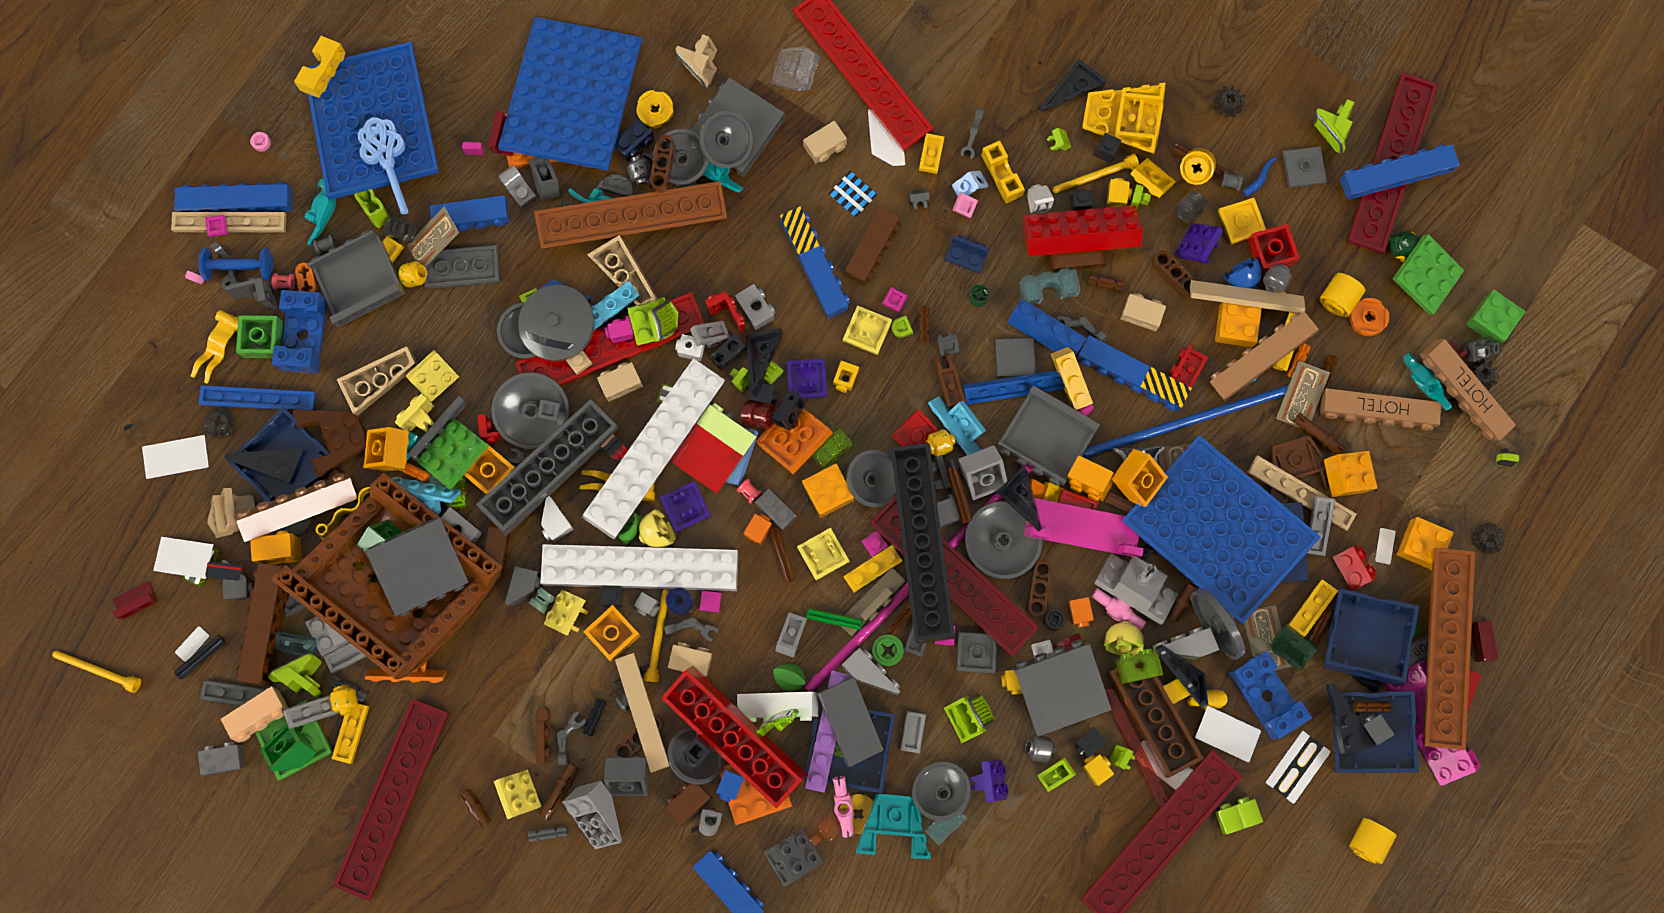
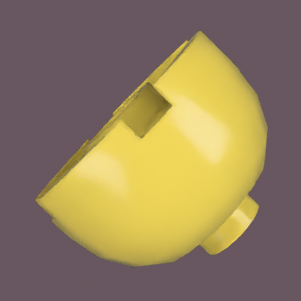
M653 510L642 518L639 525L640 541L651 548L668 547L674 543L673 541L676 538L670 522L665 523L662 519L665 516L659 510Z
M1122 621L1117 623L1106 632L1105 650L1113 655L1124 657V653H1131L1130 657L1138 656L1143 652V634L1131 622Z

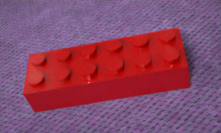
M1136 205L1023 215V236L1028 257L1141 247L1143 229Z

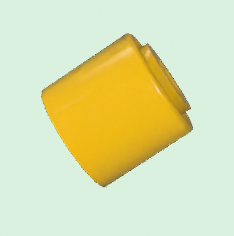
M1195 148L1189 151L1182 159L1180 173L1183 179L1190 184H1203L1212 177L1216 168V160L1209 150ZM1198 163H1200V168L1202 169V171H1197V173H1195L1193 171L1194 167H1192V165H1197Z
M1336 273L1321 295L1320 302L1332 314L1348 317L1365 293V288L1353 277L1344 273Z
M1363 818L1349 847L1353 850L1354 854L1373 864H1383L1397 835L1384 826Z

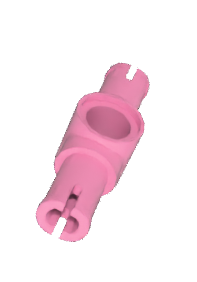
M1099 588L1092 594L1091 597L1105 606L1106 613L1118 622H1131L1140 630L1146 624L1145 620L1132 612L1133 610L1130 608V605L1117 597H1110Z
M837 776L832 778L836 794L834 795V811L841 823L842 837H848V832L849 837L855 835L852 823L853 801L850 798V794L847 793L845 776H840V783ZM845 803L849 808L842 810L839 808V805Z

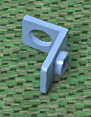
M970 171L952 185L957 196L959 193L969 196L977 189L989 186L981 171ZM976 176H978L981 179L982 183L978 181Z

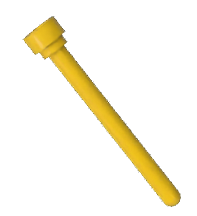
M1135 154L1128 155L1123 162L1056 185L1052 188V191L1059 193L1125 168L1127 170H1134L1139 165L1137 156Z
M664 589L661 594L649 669L647 668V671L644 672V681L659 682L660 674H658L657 665L670 594L668 589Z
M54 651L52 654L58 660L120 683L126 691L135 693L141 685V679L135 676L124 677L60 651Z

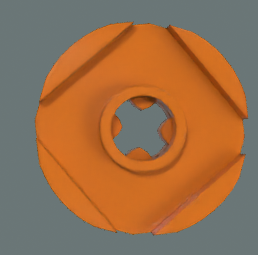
M1375 298L1362 299L1357 303L1349 316L1351 328L1354 332H1358L1363 336L1378 335L1388 325L1389 312L1382 305V302ZM1371 313L1370 315L1374 317V320L1369 322L1365 316Z

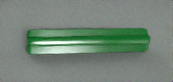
M809 608L806 617L810 620L861 630L863 625L862 619Z

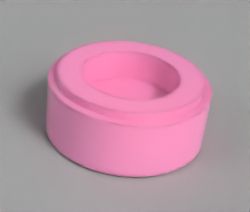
M256 132L250 140L253 148L260 152L266 151L271 145L269 136L264 132Z
M191 271L186 272L185 278L199 284L204 283V279L200 275Z

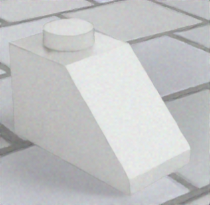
M1038 184L1028 189L1027 199L1031 214L1050 212L1054 198L1047 185L1041 186Z
M548 496L545 501L541 522L544 530L541 532L548 541L551 539L553 542H557L574 529L554 500Z

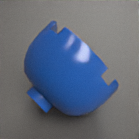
M1254 257L1253 261L1251 258L1242 261L1232 267L1233 271L1228 274L1226 271L1223 274L1229 286L1256 289V284L1262 278V268L1258 259Z

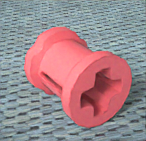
M273 274L272 286L274 290L286 288L293 291L295 289L296 279L294 274Z
M747 479L739 486L737 492H741L749 500L748 502L752 504L762 494V491L757 490L750 483L751 480Z

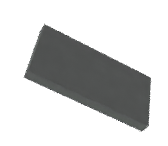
M498 245L444 249L425 267L427 270V277L424 282L425 289L501 283Z
M854 677L848 678L818 693L847 767H851L883 751Z

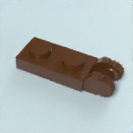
M949 353L945 354L949 367L946 369H942L939 357H934L937 375L947 408L954 407L961 401L966 403L956 366H954Z
M543 706L539 707L536 712V762L547 763V758H550L551 753L550 746H547V738H550V727L547 726V722L550 720V710Z

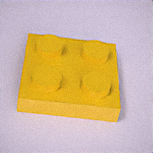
M1148 158L1131 173L1136 182L1143 184L1152 195L1158 198L1165 194L1176 182Z
M1255 198L1218 209V214L1230 245L1247 240L1252 233L1266 230Z

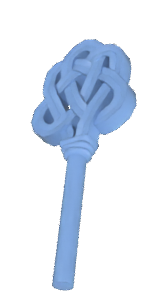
M370 118L357 134L358 140L361 143L360 156L365 163L373 165L379 162L382 168L386 170L401 214H407L408 209L393 169L394 157H397L405 150V142L401 135L397 133V129L392 121Z

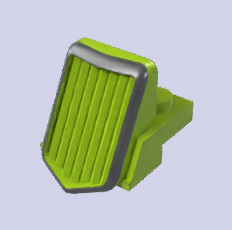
M1348 99L1345 105H1340L1336 115L1318 108L1313 120L1314 126L1333 149L1341 154L1346 149L1344 142L1349 135L1353 123L1348 118L1354 102Z
M665 297L627 308L637 345L666 339L674 334V331L678 328V311L671 301L665 300Z
M306 653L273 669L268 675V679L273 682L284 683L297 694L304 688L318 699L323 692L318 689L320 685L310 677L318 669L322 661L312 653Z
M981 694L970 698L969 696L963 697L944 708L961 743L986 732L985 728L995 722L991 709Z

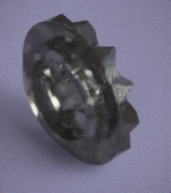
M215 408L212 411H208V415L204 418V428L209 435L215 438H223L229 435L235 426L233 414L225 408ZM219 418H221V421H223V423H225V425L222 424V425H218V427H217V425L213 422V420L215 421V420H219Z
M1486 523L1480 525L1475 530L1473 537L1476 547L1486 554L1499 552L1505 545L1506 536L1502 532L1503 529H1500L1496 524ZM1486 534H1488V535H1493V534H1495L1494 538L1492 539L1493 542L1490 541V542L1484 543V542L1486 541V539L1488 538V536H1487Z

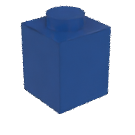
M725 770L716 793L720 794L719 798L730 802L731 799L736 800L745 778Z

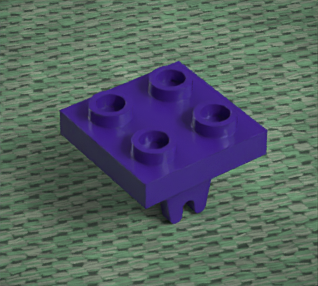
M1192 223L1174 255L1178 259L1208 264V256L1213 247H1218L1217 241L1223 230L1219 226Z
M825 359L787 361L789 392H798L802 399L827 397Z
M695 481L660 497L676 533L711 517Z
M1002 760L982 762L983 774L969 779L976 783L971 786V789L985 791L987 802L1007 800L1008 786L1005 784L1004 779L1006 768Z

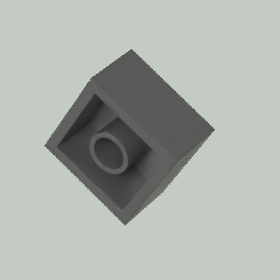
M612 756L605 759L604 782L611 796H648L649 771L646 758L641 756H632L631 758Z

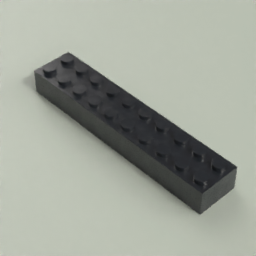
M929 443L890 448L915 643L955 639Z

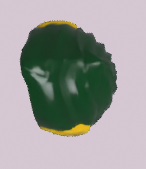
M1407 231L1389 237L1392 254L1395 258L1401 259V262H1405L1420 241V237L1416 233Z

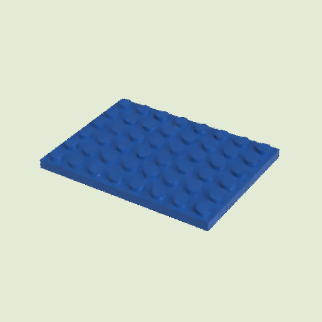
M535 17L498 144L499 150L609 171L643 41L642 37Z
M412 42L345 57L339 63L335 75L331 77L325 92L321 94L320 98L308 94L326 194L329 200L391 185L386 170L382 168L379 162L373 165L367 164L360 156L361 143L358 140L357 134L370 118L392 121L397 129V133L401 135L405 142V150L397 157H394L393 169L398 183L440 173ZM320 64L309 66L307 68H316Z
M1199 435L1165 472L1168 478L1146 507L1136 504L1122 522L1198 588H1203L1211 593L1233 615L1234 619L1243 625L1321 536Z

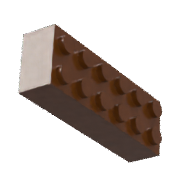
M258 563V568L254 571L255 584L250 592L252 601L251 606L247 609L246 616L248 622L243 630L244 643L239 651L241 660L235 673L237 681L272 686L273 681L268 679V675L276 667L285 618L284 608L286 607L289 594L272 581L271 578L283 568L282 566Z
M1144 653L1107 673L1165 778H1170L1204 759Z

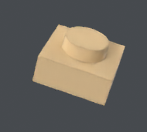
M583 350L576 356L566 360L576 375L592 365V362Z

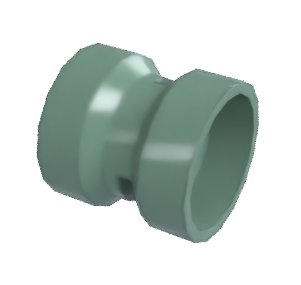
M540 587L537 590V595L531 598L528 603L544 614L547 611V606L549 603H553L555 597Z

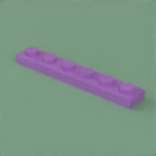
M831 671L828 688L850 678L851 675ZM824 708L805 786L806 789L825 793L836 744V738Z

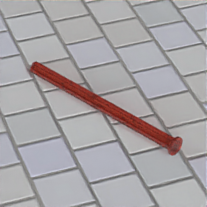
M1112 686L1105 690L1111 711L1131 751H1133V755L1159 807H1161L1168 797L1113 689L1115 686Z

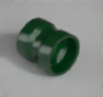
M982 284L973 286L969 296L970 303L975 307L984 306L989 297L988 288Z

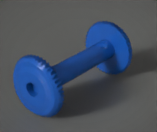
M267 247L262 248L259 260L254 258L213 260L209 248H203L199 254V272L205 281L211 280L214 268L218 270H255L260 268L261 276L265 281H268L273 275V256Z

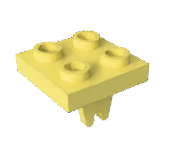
M857 305L843 341L878 355L892 319Z
M435 350L406 375L410 382L430 402L459 378Z
M420 394L411 400L410 406L406 410L401 411L397 415L395 423L406 431L412 432L415 427H418L427 432L429 430L428 427L434 424L428 414L435 406Z
M831 528L797 546L816 581L850 562Z
M561 590L555 598L551 611L546 616L544 625L567 636L571 629L578 632L579 628L573 626L579 612L587 615L588 611L582 608L586 600Z
M528 770L494 781L507 819L541 807Z

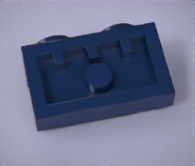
M637 120L617 138L615 149L628 161L636 157L644 146L647 147L653 142L654 133L640 120Z
M953 236L945 261L980 274L989 249L983 243L968 241L969 239L964 236Z

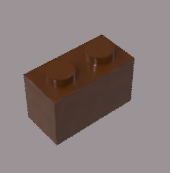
M686 782L681 787L682 792L678 796L674 794L666 802L668 806L665 809L681 826L712 798L701 785Z

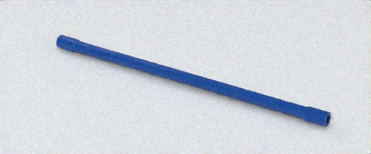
M1289 385L1097 445L1087 446L1081 457L1085 459L1094 457L1097 454L1113 450V448L1126 446L1283 397Z

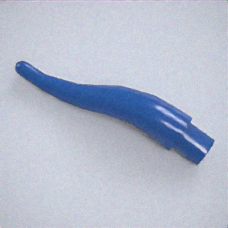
M1276 157L1269 160L1261 170L1258 178L1243 190V194L1246 197L1262 187L1266 180L1268 169L1277 159Z

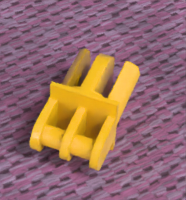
M1217 689L1207 690L1209 704L1207 706L1214 709L1225 706L1227 703L1226 693ZM1193 697L1188 698L1187 704L1189 706H1199Z

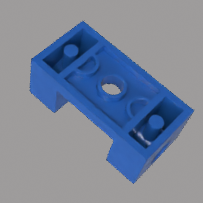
M281 290L279 309L286 314L282 346H274L272 365L280 371L318 374L327 309L326 299L316 292ZM306 330L308 336L305 339H299V333Z
M1266 650L1258 653L1228 674L1270 738L1277 740L1312 717L1301 701L1295 702L1274 671V669L1278 668L1277 664ZM1265 690L1272 694V698L1268 702L1262 698V693Z

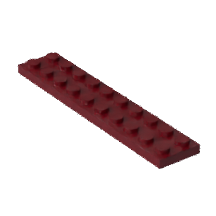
M1402 72L1372 162L1374 166L1386 159H1392L1393 161L1404 154H1409L1410 156L1416 154L1437 90V83ZM1406 184L1361 196L1347 243L1384 254Z
M895 496L872 519L870 525L904 556L897 496ZM942 538L950 600L1012 657L1039 627Z
M411 699L333 887L365 900H372L449 715L448 712Z
M1211 750L1080 900L1094 913H1124L1243 777Z

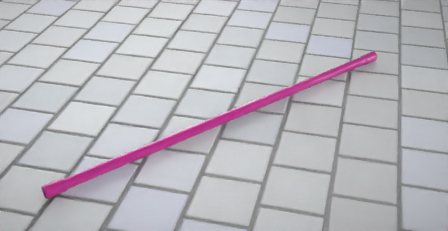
M1090 404L1076 411L1087 416L1094 407ZM1028 465L1024 466L1028 473L1033 469ZM996 492L981 508L994 502H1001L1003 498ZM968 523L947 542L954 549L964 539ZM908 582L892 598V601L878 612L879 614L872 621H869L819 673L815 674L804 685L808 692H815L831 674V671H834L909 595Z

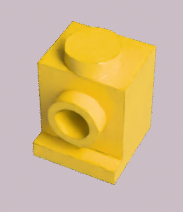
M844 361L840 362L833 381V385L836 386L838 391L846 393L847 390H852L859 367ZM846 376L849 378V381L844 382L842 378Z

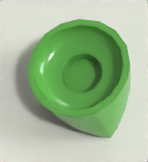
M635 512L632 513L617 535L626 546L638 533L639 525L643 516Z
M782 664L773 670L776 684L785 692L797 691L806 684L805 674L796 664Z

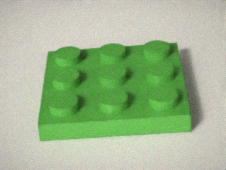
M1425 234L1393 277V280L1429 315H1434L1464 272V269L1429 234Z
M453 418L416 462L451 490L487 449L488 445Z
M305 700V701H303V702H301V703H299V704H297V705H300V704H303V703H306V702H309V701H308V700ZM285 716L273 720L265 729L255 732L262 748L287 724ZM318 720L296 727L311 743L316 754L302 768L274 771L278 781L333 753Z

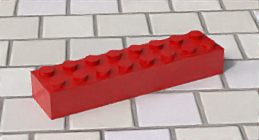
M694 666L686 669L661 697L665 703L776 809L807 777V774Z

